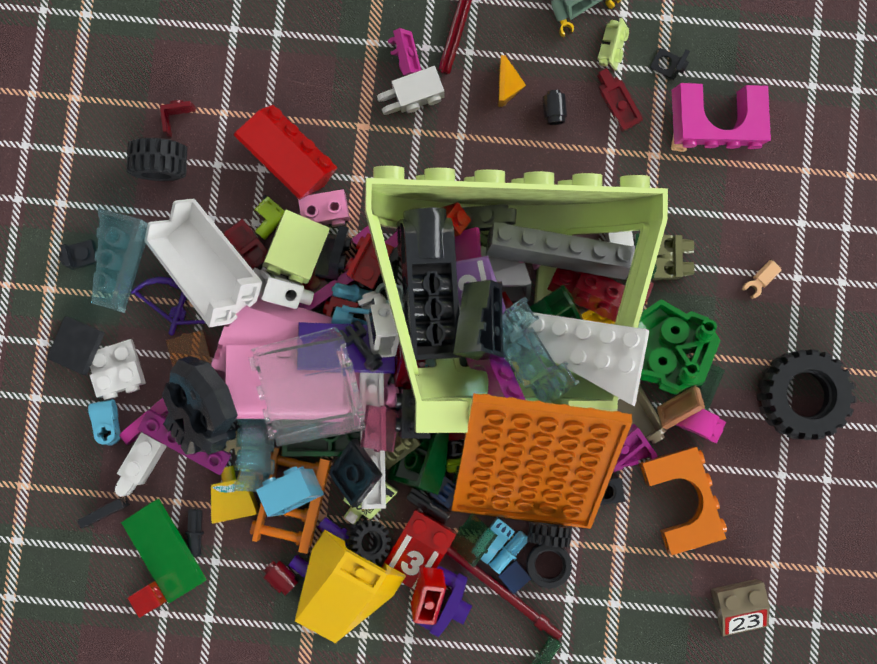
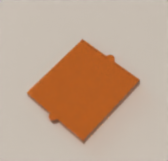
M203 330L190 334L183 333L180 337L166 340L173 367L178 359L188 356L212 364Z

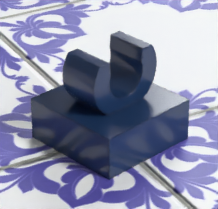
M444 476L438 495L430 493V495L449 509L453 502L456 484Z

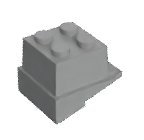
M481 246V257L486 256V247ZM488 256L496 281L502 284V292L505 291L511 301L530 300L531 281L525 263Z

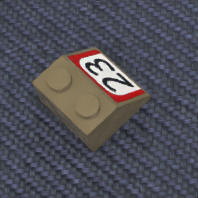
M753 579L711 589L721 636L769 626L770 605L764 582Z

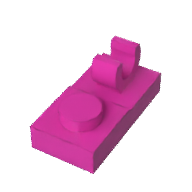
M402 28L394 30V37H391L388 43L397 45L396 49L391 51V55L399 57L401 72L407 76L421 71L412 32Z

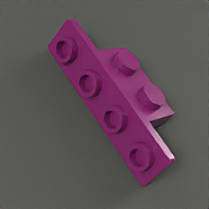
M151 409L146 412L138 427L140 432L218 475L223 473L231 458L230 453L222 450L209 455L205 452L186 455L181 449V445H178L175 441L176 438H173L163 425L166 418Z

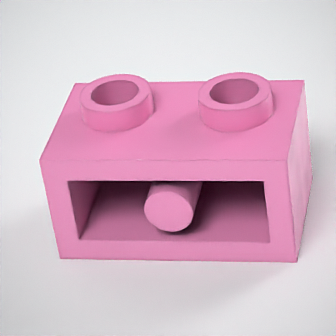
M344 189L308 195L301 200L298 199L300 214L307 219L322 225L332 224V227L345 225V221H350Z

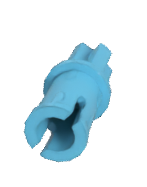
M335 283L331 291H333V296L358 302L363 299L362 296L373 290L362 289L355 284L350 286Z
M518 531L506 546L503 545L500 553L489 563L490 567L498 574H501L502 570L512 559L516 560V555L528 543V536L522 531Z

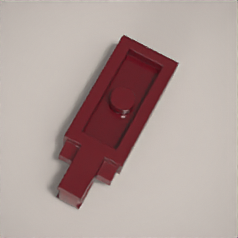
M608 68L600 71L597 75L601 83L598 87L600 94L620 130L624 132L642 122L643 117L623 81L619 80L618 77L613 78Z

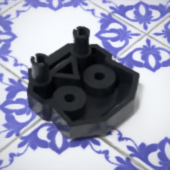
M192 356L178 359L170 371V381L165 384L162 394L169 412L163 425L170 432L171 436L176 438L175 441L178 445H181V449L186 455L197 452H205L209 455L222 451L227 441L236 438V431L234 428L232 429V424L238 414L229 387L209 362Z

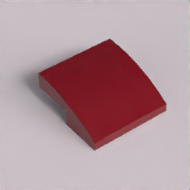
M243 218L223 233L252 270L264 262L268 250Z

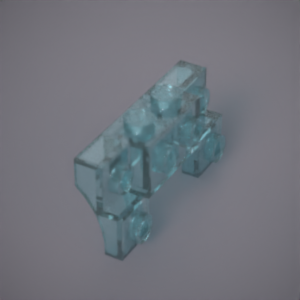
M526 297L521 298L504 311V358L511 364L516 372L518 381L525 388L531 387L539 401L552 404L580 382L579 380L575 381L567 368V361L556 366L533 327L528 328L539 317L533 314L526 303L528 299Z

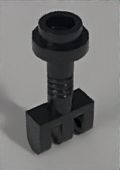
M357 320L353 322L357 330L356 332L351 325L345 327V330L349 336L343 330L338 331L337 335L346 347L354 343L366 360L364 362L365 368L374 372L383 365L382 357L378 353L373 354L369 347H367L362 339L366 336L367 331Z

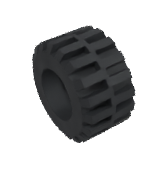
M139 138L129 141L126 172L130 175L153 181H175L186 177L187 147L185 145L162 138Z

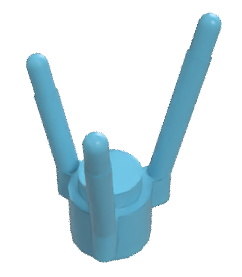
M345 305L342 308L336 306L331 323L351 324V322L358 320L362 325H367V321L353 317L354 314L352 313L369 314V309L353 308Z

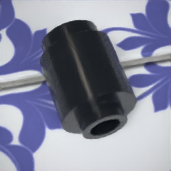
M560 90L547 91V95L542 97L544 119L547 120V125L564 124L567 117L565 94L560 93Z

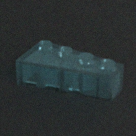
M237 419V425H241V428H238L236 446L241 447V450L238 449L235 461V470L240 472L237 480L234 482V491L257 492V489L263 487L262 482L267 480L270 474H274L275 461L271 459V452L274 451V438H271L270 430L274 428V419Z

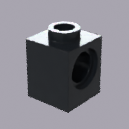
M610 478L608 485L611 488V494L607 498H603L600 505L625 502L622 478Z

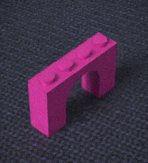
M680 83L672 89L674 144H682L684 148H692L697 145H704L705 148H716L719 145H726L728 149H735L741 146H748V149L762 148L763 144L771 141L768 86L746 85L736 92L737 122L732 130H722L711 124L705 115L703 84Z

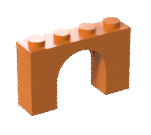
M697 447L685 448L655 459L639 462L647 486L681 478L691 483L697 492L698 508L694 516L685 523L660 530L666 551L671 556L726 539L724 532H727V527L723 518L719 517L717 509H720L717 497L712 495L710 489L713 485L709 473H705L703 467L705 458L702 451L698 450Z

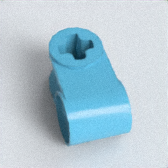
M110 399L89 404L88 412L92 422L94 439L102 445L117 444L120 440L119 435L121 431L115 400ZM108 431H111V435L107 436V438H104V434L108 433Z

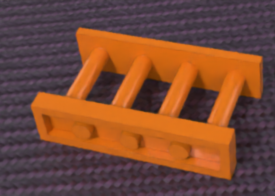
M275 447L274 452L270 451L268 455L267 465H270L267 479L276 477L278 465L290 468L304 466L305 469L314 470L324 493L332 460L320 458V462L315 464L281 456V448ZM323 496L310 501L309 508L304 510L296 508L284 514L302 519V522H305L303 532L299 531V533L264 525L266 512L261 503L257 521L253 520L250 534L253 535L252 541H259L262 534L296 542V545H299L298 552L308 554L311 550Z

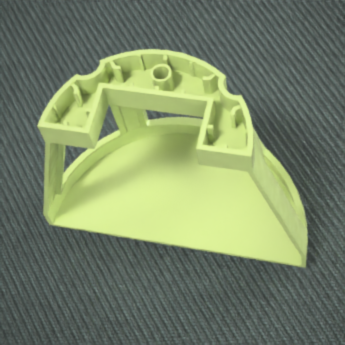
M374 167L373 178H366L365 215L415 398V432H468V418L473 393H488V376L485 371L462 367L459 358L435 359L434 367H417L381 226L397 229L396 223L400 219H404L403 212L406 210L428 207L441 208L458 202L461 207L506 204L509 206L508 208L517 209L515 226L566 235L640 230L615 325L638 328L668 219V189L650 188V176L646 175L621 176L620 187L602 186L603 175L595 173L572 175V180L558 181V185H554V173L543 171L524 173V178L512 179L511 183H505V171L477 170L475 171V176L465 177L464 181H455V169L427 168L424 170V175H418L416 180L404 179V167ZM480 231L484 235L489 233V231ZM540 265L537 269L534 304L552 293L547 288L557 268ZM531 349L530 365L528 367H520L514 372L522 393L528 401H542L559 405L567 404L574 407L595 408L605 411H617L618 409L617 396Z

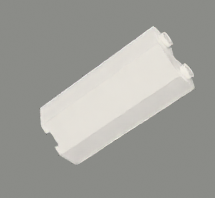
M195 199L174 201L169 220L148 223L144 239L145 243L208 327L231 324L238 318L236 314L246 305L251 307L257 302L262 281Z

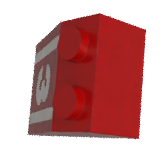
M416 508L381 568L387 564L405 574L406 577L402 583L415 590L420 568H437L454 540L456 532Z

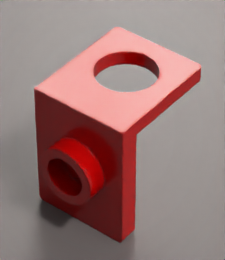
M155 581L128 597L139 618L167 602Z

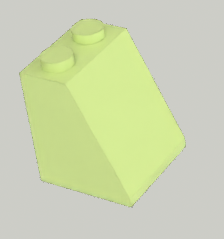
M285 210L262 266L266 267V271L271 274L280 276L281 273L288 276L290 281L301 285L302 283L307 284L312 276L330 228Z

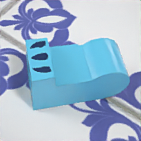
M496 517L472 553L488 564L515 531L500 518Z

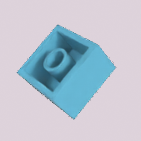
M295 466L284 471L285 476L277 479L272 477L262 482L263 487L256 491L267 517L284 515L324 495L313 469H305L304 466L297 468Z

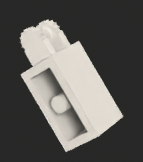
M432 66L393 80V89L377 95L379 102L395 97L398 101L383 107L382 112L384 115L400 110L402 113L405 111L412 113L419 110L422 105H435L441 102V99L444 98V89L436 67Z
M141 432L117 472L121 477L117 482V486H115L114 492L120 497L128 496L137 485L145 484L167 446Z

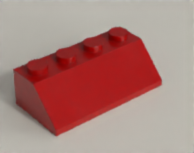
M273 104L256 112L234 134L299 200L325 187L338 168L328 156L324 155L315 146L313 141L300 132L299 128L291 123L282 114L281 110Z

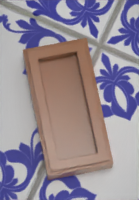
M693 386L658 406L657 411L661 426L667 430L704 409L705 406L700 389Z

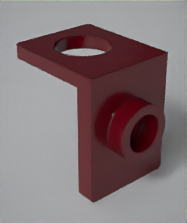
M172 100L170 104L160 105L163 133L168 138L172 137L169 115L196 112V108L191 101Z

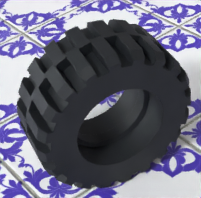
M814 349L789 352L781 355L780 358L774 359L770 363L771 366L763 371L762 375L764 378L759 380L757 386L761 388V393L757 394V401L761 400L762 403L759 409L761 414H766L767 418L765 421L768 425L774 426L775 431L780 434H785L792 439L801 440L824 439L825 436H832L837 433V428H843L847 423L845 418L851 417L854 411L850 408L851 403H856V396H852L851 389L856 388L854 382H849L848 377L851 376L849 370L841 368L843 363L839 359H831V354L827 352L820 353ZM799 373L812 374L823 387V405L818 413L811 417L797 415L788 403V385L791 379Z

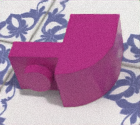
M702 409L677 423L676 426L696 433L717 444L726 422L721 420L719 416Z

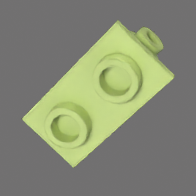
M620 18L619 22L610 20V23L606 25L603 41L610 42V45L601 44L598 55L600 66L606 67L609 63L614 70H617L618 63H621L623 59V44L629 36V28L623 18Z

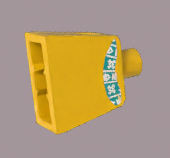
M234 466L225 467L221 474L222 482L211 485L212 524L259 513V506L248 478L236 479Z

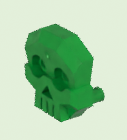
M660 299L644 310L640 317L638 328L649 330L640 379L658 383L659 389L677 395L693 386L703 385L721 340L715 332V329H717L715 321L693 311L686 314ZM671 329L678 330L679 334H673ZM694 353L690 361L686 354ZM663 359L666 365H660L658 360Z

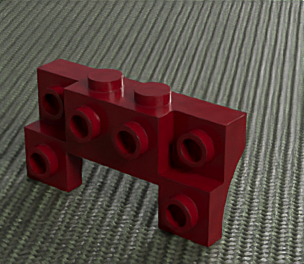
M560 268L556 269L547 290L553 292L562 285H565L571 293L574 303L597 313L599 316L616 322L625 285L606 276ZM650 282L644 305L648 301V298L654 285V283Z

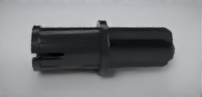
M416 488L411 489L407 495V500L424 510V514L428 513L443 525L452 514L451 511L435 502V498H429Z
M198 508L189 509L188 531H185L187 547L193 557L201 556V537L204 535V531H202V509Z

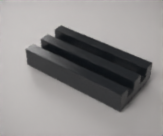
M119 498L78 519L79 521L77 522L81 529L88 527L130 504L127 498Z

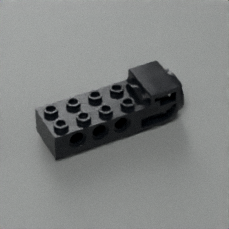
M428 207L406 210L403 212L404 219H400L396 223L398 256L401 257L404 316L415 359L418 361L461 358L462 356L453 354L459 319V299L452 219L446 217V209Z

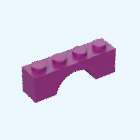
M505 353L504 358L477 361L466 358L470 369L487 372V394L526 400Z

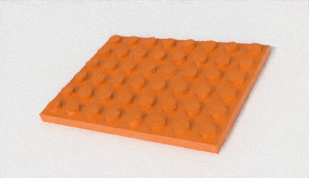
M473 393L468 418V432L465 434L451 511L591 529L630 430L632 414Z

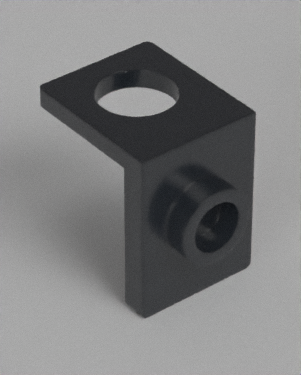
M660 48L650 69L674 80L678 73L683 74L687 68L689 61L686 58L690 51L686 49L680 58ZM661 57H668L671 60V67L668 69L661 68L658 63Z

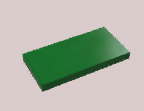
M160 499L151 502L121 522L168 604L207 580Z

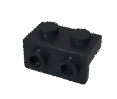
M339 226L336 239L326 238L315 270V276L338 281L340 270H344L347 256H345V253L350 251L352 238L348 237L349 227Z

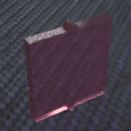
M366 405L360 447L374 449V452H380V450L394 452L396 439L394 419L398 417L399 411L387 409L383 405L380 407Z

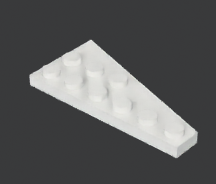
M506 309L503 323L504 334L635 406L649 330Z

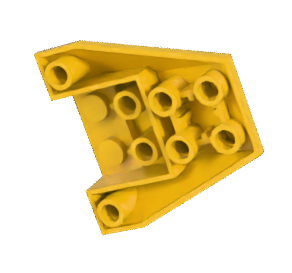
M324 530L311 551L295 622L337 643L393 597L406 575L387 564L383 568L347 549L344 540Z

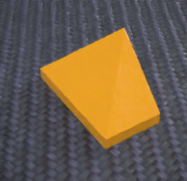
M501 55L498 107H503L526 86L506 55Z

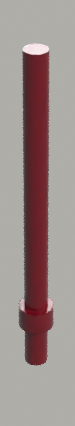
M450 545L446 552L447 555L534 622L533 625L539 630L546 631L557 641L562 637L563 633L552 625L542 613L539 615Z

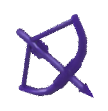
M150 278L131 291V294L138 296L171 322L170 336L174 335L177 325L206 324L204 320L184 321L186 311L183 306L186 296L183 292L181 293L178 305L171 308L169 316L137 292L144 286L155 283L169 284L171 287L173 286L178 289V285L172 278Z

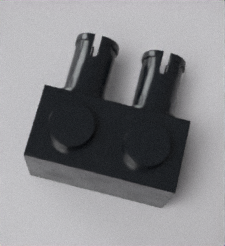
M399 388V393L395 394V408H399L398 417L394 419V431L398 432L400 438H430V433L415 432V398L412 388Z

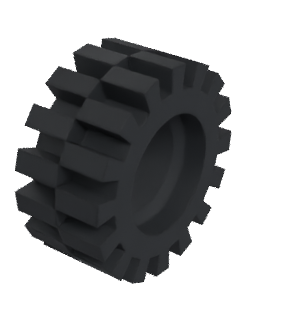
M370 520L357 521V525L352 524L350 526L352 531H347L345 534L349 536V539H344L345 543L349 544L346 548L374 564L381 562V556L386 557L388 554L385 552V549L390 550V545H387V542L391 541V537H386L389 532L384 529L385 526ZM370 533L374 539L373 546L369 551H364L361 545L362 538L365 534Z
M529 522L527 541L539 545L569 548L572 527L542 522Z

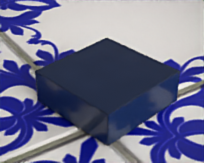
M516 560L498 575L513 594L531 580V577Z

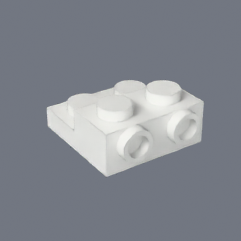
M132 339L97 350L90 366L92 372L90 378L96 397L103 398L104 401L118 397V392L125 390L126 393L140 390V385L146 384Z

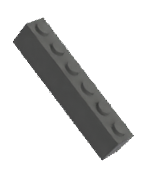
M498 222L493 223L488 233L486 256L624 280L629 275L635 253L634 246Z

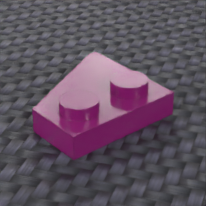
M634 423L630 427L613 472L622 470L626 466L637 465L641 459L647 457L655 459L658 457L643 433Z

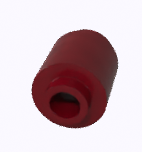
M272 561L264 569L266 575L263 578L278 593L282 592L285 596L298 583L295 579L296 575L281 561L278 563Z

